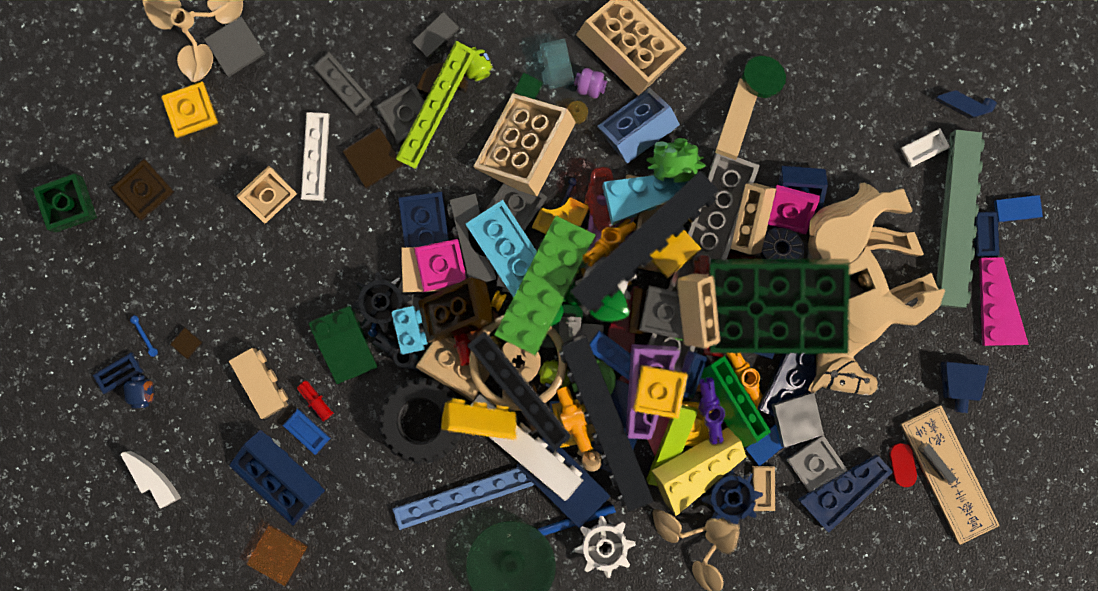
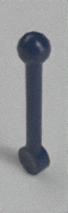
M575 178L569 179V186L560 207L565 205L573 186L577 184Z

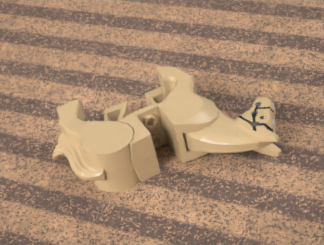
M860 183V189L855 196L820 209L809 222L810 237L808 248L813 259H848L850 274L858 272L859 284L862 288L865 287L866 290L849 298L848 354L817 353L816 377L808 389L811 393H815L818 389L824 387L840 392L861 395L873 394L877 389L878 381L876 377L865 373L860 368L854 356L865 346L876 341L891 324L917 325L940 307L945 290H938L932 273L889 290L879 263L870 251L887 249L918 257L924 255L915 232L904 233L881 227H873L875 218L882 212L897 214L912 212L903 188L892 192L879 193L871 185ZM917 297L918 302L912 307L906 305V303Z

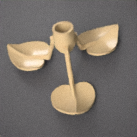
M143 0V5L147 16L155 26L160 29H170L176 25L182 29V32L192 42L193 46H185L180 50L177 62L180 70L192 82H197L205 77L211 69L213 53L206 44L197 46L195 39L189 33L188 29L193 26L194 17H213L215 15L218 22L229 24L240 17L243 9V0H208V7L212 10L210 13L194 11L189 13L181 8L180 0Z
M654 509L653 519L655 527L660 536L670 543L678 542L679 537L684 538L707 531L705 534L706 538L710 543H713V546L703 559V563L700 561L693 563V575L705 590L721 591L723 588L722 576L714 566L708 564V560L716 548L727 554L735 549L739 525L729 524L725 519H710L707 521L706 526L682 533L681 524L677 519L664 511Z

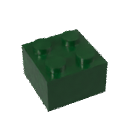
M72 174L33 188L48 231L56 233L97 218L84 178L80 175Z

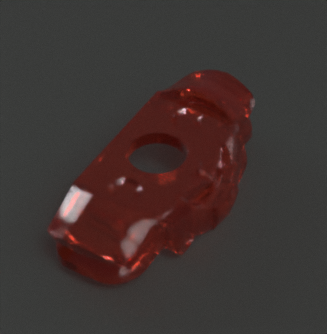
M600 167L592 171L587 194H585V203L588 205L596 229L600 231L615 227V225L611 224L607 205L602 206L597 202V197L600 194H604L603 183L613 181L612 171L608 167Z

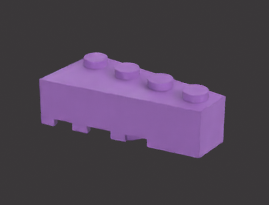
M631 345L626 434L628 438L651 439L659 415L633 410L642 365L674 371L673 368L680 353L676 346Z

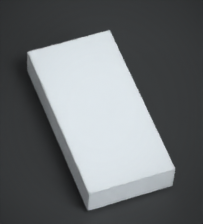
M940 128L900 148L908 166L911 168L949 149L950 146Z

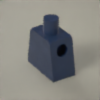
M941 362L944 398L955 399L954 412L968 413L969 400H981L989 366Z

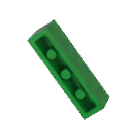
M723 356L706 365L700 380L704 379L706 382L705 378L710 377L714 379L716 396H718L719 404L725 411L723 420L728 428L739 438L743 448L757 443L771 432L726 357Z

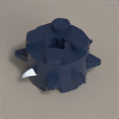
M731 469L710 487L709 494L701 499L702 502L709 503L714 509L712 519L723 517L730 520L731 524L738 525L739 519H743L746 516L753 518L757 516L753 510L755 500L762 497L763 493L755 491L750 484L753 476L752 473L740 477L735 475L733 469ZM736 492L734 495L737 497L736 500L728 502V494Z

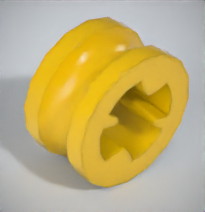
M497 290L491 301V307H495L496 311L499 312L507 294L502 295Z

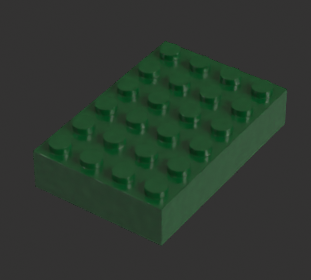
M711 259L710 276H713L720 338L719 343L711 345V353L848 354L850 263L848 259Z

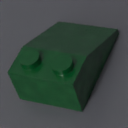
M348 306L309 322L317 345L336 384L378 368L354 308Z

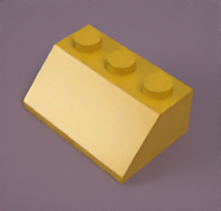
M452 399L451 403L445 402L441 425L442 430L516 440L515 412H509V407L496 405L495 409H489L487 404L474 402L473 406L465 405V400Z

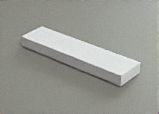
M306 112L302 200L324 201L329 129L328 113Z

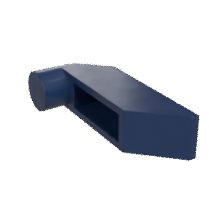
M956 90L939 95L934 99L969 119L991 113L997 105V102L990 98H985L981 104Z

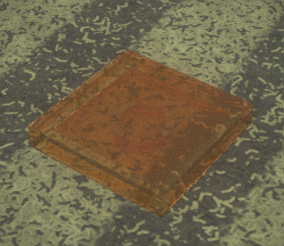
M268 525L246 565L286 586L308 546L277 528Z

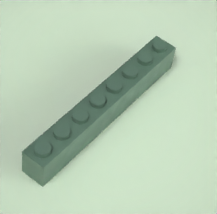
M955 130L950 133L936 281L938 290H945L940 304L941 307L966 308L971 298L968 285L973 276L970 263L974 259L975 254L972 241L976 237L977 227L974 226V219L977 217L979 206L976 204V197L979 195L981 184L978 182V175L983 167V162L980 160V154L985 145V141L982 139V132Z

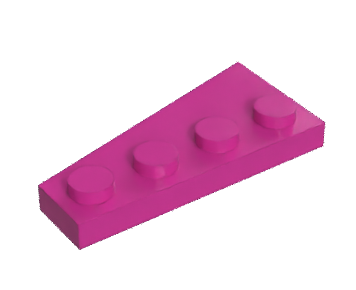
M979 258L982 346L1029 345L1004 258Z

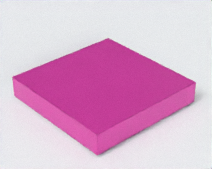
M776 185L768 225L783 227L806 234L820 196Z
M458 239L414 248L423 292L450 287L467 279Z

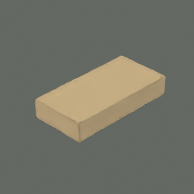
M752 466V486L755 491L763 493L762 497L755 500L753 510L775 511V466Z

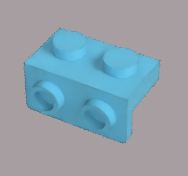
M411 306L392 311L401 353L407 354L425 350L424 345H427L428 342L425 331L421 332L419 324L423 323L420 310L416 311L415 307Z

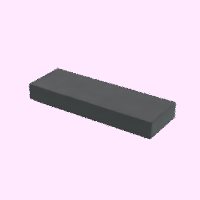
M330 52L313 65L315 70L356 116L373 102Z

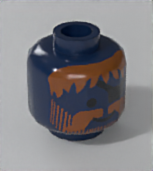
M145 375L131 376V380L124 383L125 402L131 405V408L148 407L149 403L154 400L153 382L145 379Z

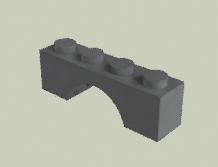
M476 194L451 199V206H447L450 219L454 218L456 227L452 229L455 240H460L462 260L465 261L466 278L472 277L486 281V283L497 281L494 267L488 258L476 253L470 245V231L466 223L481 214Z

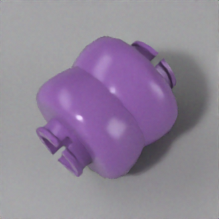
M584 68L581 73H577L574 86H577L578 94L588 95L591 98H598L600 93L604 94L607 80H604L602 72Z

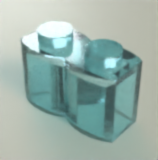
M565 39L539 44L540 50L536 52L539 64H544L545 71L541 72L543 84H548L549 90L574 84L575 80Z

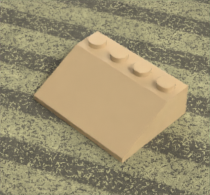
M610 0L588 18L577 33V36L638 96L686 50V47L638 0Z
M513 93L473 167L521 192L538 196L576 122L566 108Z

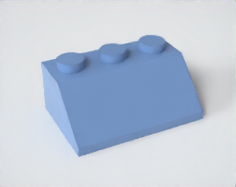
M648 88L600 123L598 128L616 153L626 163H629L680 124L671 107L651 88Z

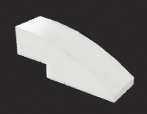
M132 451L121 454L141 493L150 490L159 508L166 507L181 498L168 478L152 463Z

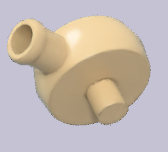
M578 450V455L582 457V464L586 470L596 471L600 469L603 459L599 452L591 450L580 453V450Z

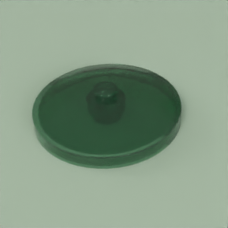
M503 521L489 526L477 536L468 553L466 570L473 591H549L555 577L556 561L551 544L538 529L520 521Z

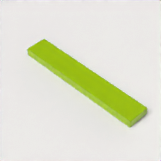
M455 41L396 156L397 160L416 169L476 53L475 50Z

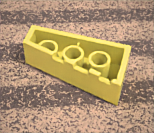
M729 428L722 430L723 442L719 443L717 439L718 444H711L708 438L652 470L663 500L675 516L746 458L741 441Z

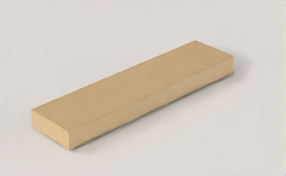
M739 79L715 150V153L734 160L738 157L757 96L747 90L745 82L743 83L742 79Z

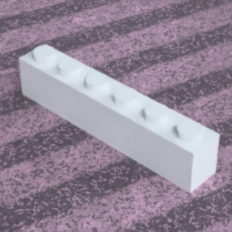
M481 394L470 405L473 406L474 402L487 404L489 409H495L496 407L495 404L488 401ZM522 422L519 425L516 424V440L490 437L565 501L569 499L583 481L580 477L583 474L573 465L570 468L563 463L565 458L556 451L552 454L547 450L548 444L540 437L534 439L529 434L531 430Z

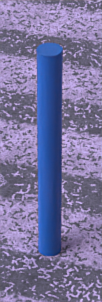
M614 505L599 508L586 522L600 518V516L616 513ZM569 518L529 531L533 540L576 526V524Z

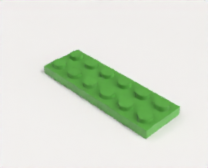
M555 216L495 333L496 337L536 356L583 263L582 256L589 251L596 238L595 234Z

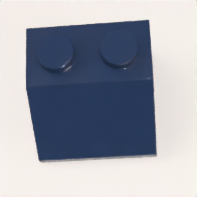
M782 166L778 185L820 196L815 215L823 208L828 187L826 169Z

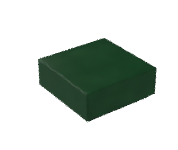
M523 73L514 94L536 99L543 82Z

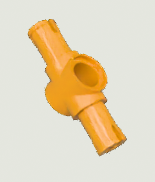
M627 218L617 228L610 227L604 229L601 238L595 242L594 247L582 256L583 261L592 267L602 257H608L625 241V238L631 232L636 230L635 222H631V219Z
M725 353L733 366L734 372L757 408L763 397L759 388V373L751 368L748 362H745L741 353ZM747 373V374H748V380L745 382V381H744V376H745V374Z
M568 386L558 389L557 395L563 409L560 416L564 427L573 435L580 453L592 449L585 430L588 423L582 407L575 404Z

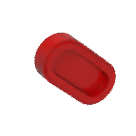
M894 444L889 451L894 481L899 486L911 487L917 480L912 449L907 444Z

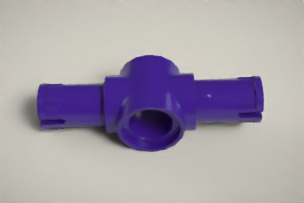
M708 377L705 378L706 382L704 379L699 381L702 398L698 410L704 417L705 426L708 427L709 442L711 444H718L717 439L719 443L724 441L721 424L725 417V411L720 406L719 398L716 396L714 379Z

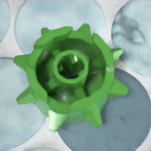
M683 138L675 139L671 143L656 142L654 144V157L647 158V162L653 164L648 169H654L656 179L664 181V177L674 178V183L690 181L694 174H698V169L705 168L706 164L699 161L703 157L698 156L697 146L688 144L687 139Z

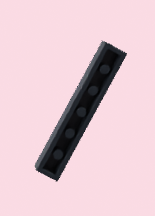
M486 331L467 345L554 451L572 437Z

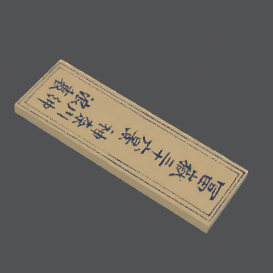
M942 406L934 407L901 423L900 425L957 543L961 545L1000 526ZM922 443L930 444L957 480L952 484L945 483L920 453L918 447Z

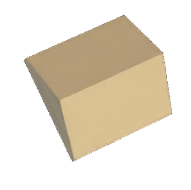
M268 166L237 195V198L259 219L266 223L297 193L273 168Z

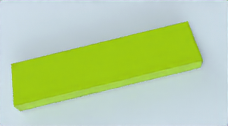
M681 405L679 418L670 417L646 479L648 484L658 486L652 470L682 454L698 414L696 408Z

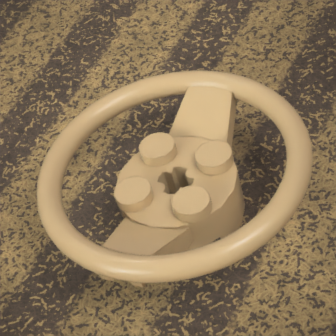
M504 315L495 318V323L484 327L477 337L484 331L489 335L498 328ZM550 326L547 334L556 346L559 364L553 383L539 396L544 403L550 400L557 393V390L560 389L567 371V362L563 364L558 352L562 350L561 344L563 340L552 326ZM508 342L505 343L501 351L511 363L513 358L517 359V355H521L525 365H521V368L516 369L527 382L531 381L537 375L540 368L539 353L537 352L536 356ZM471 351L470 372L474 384L480 393L495 405L509 407V410L521 411L504 390L502 398H500L485 385L480 375L478 358Z

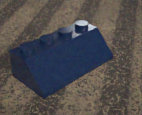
M262 430L243 445L229 465L292 526L297 523L325 491L319 482L307 474L303 467L290 458L287 452L282 450Z

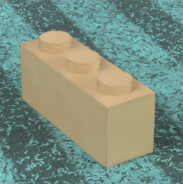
M757 183L745 184L731 249L747 254L762 252L776 188Z
M690 274L677 279L684 345L706 348L719 343L713 276Z
M251 348L230 360L229 363L260 418L265 419L287 407L286 401L288 396L282 388H278L276 384L278 379L273 370H268L264 362L267 359L261 350L258 351L256 348Z

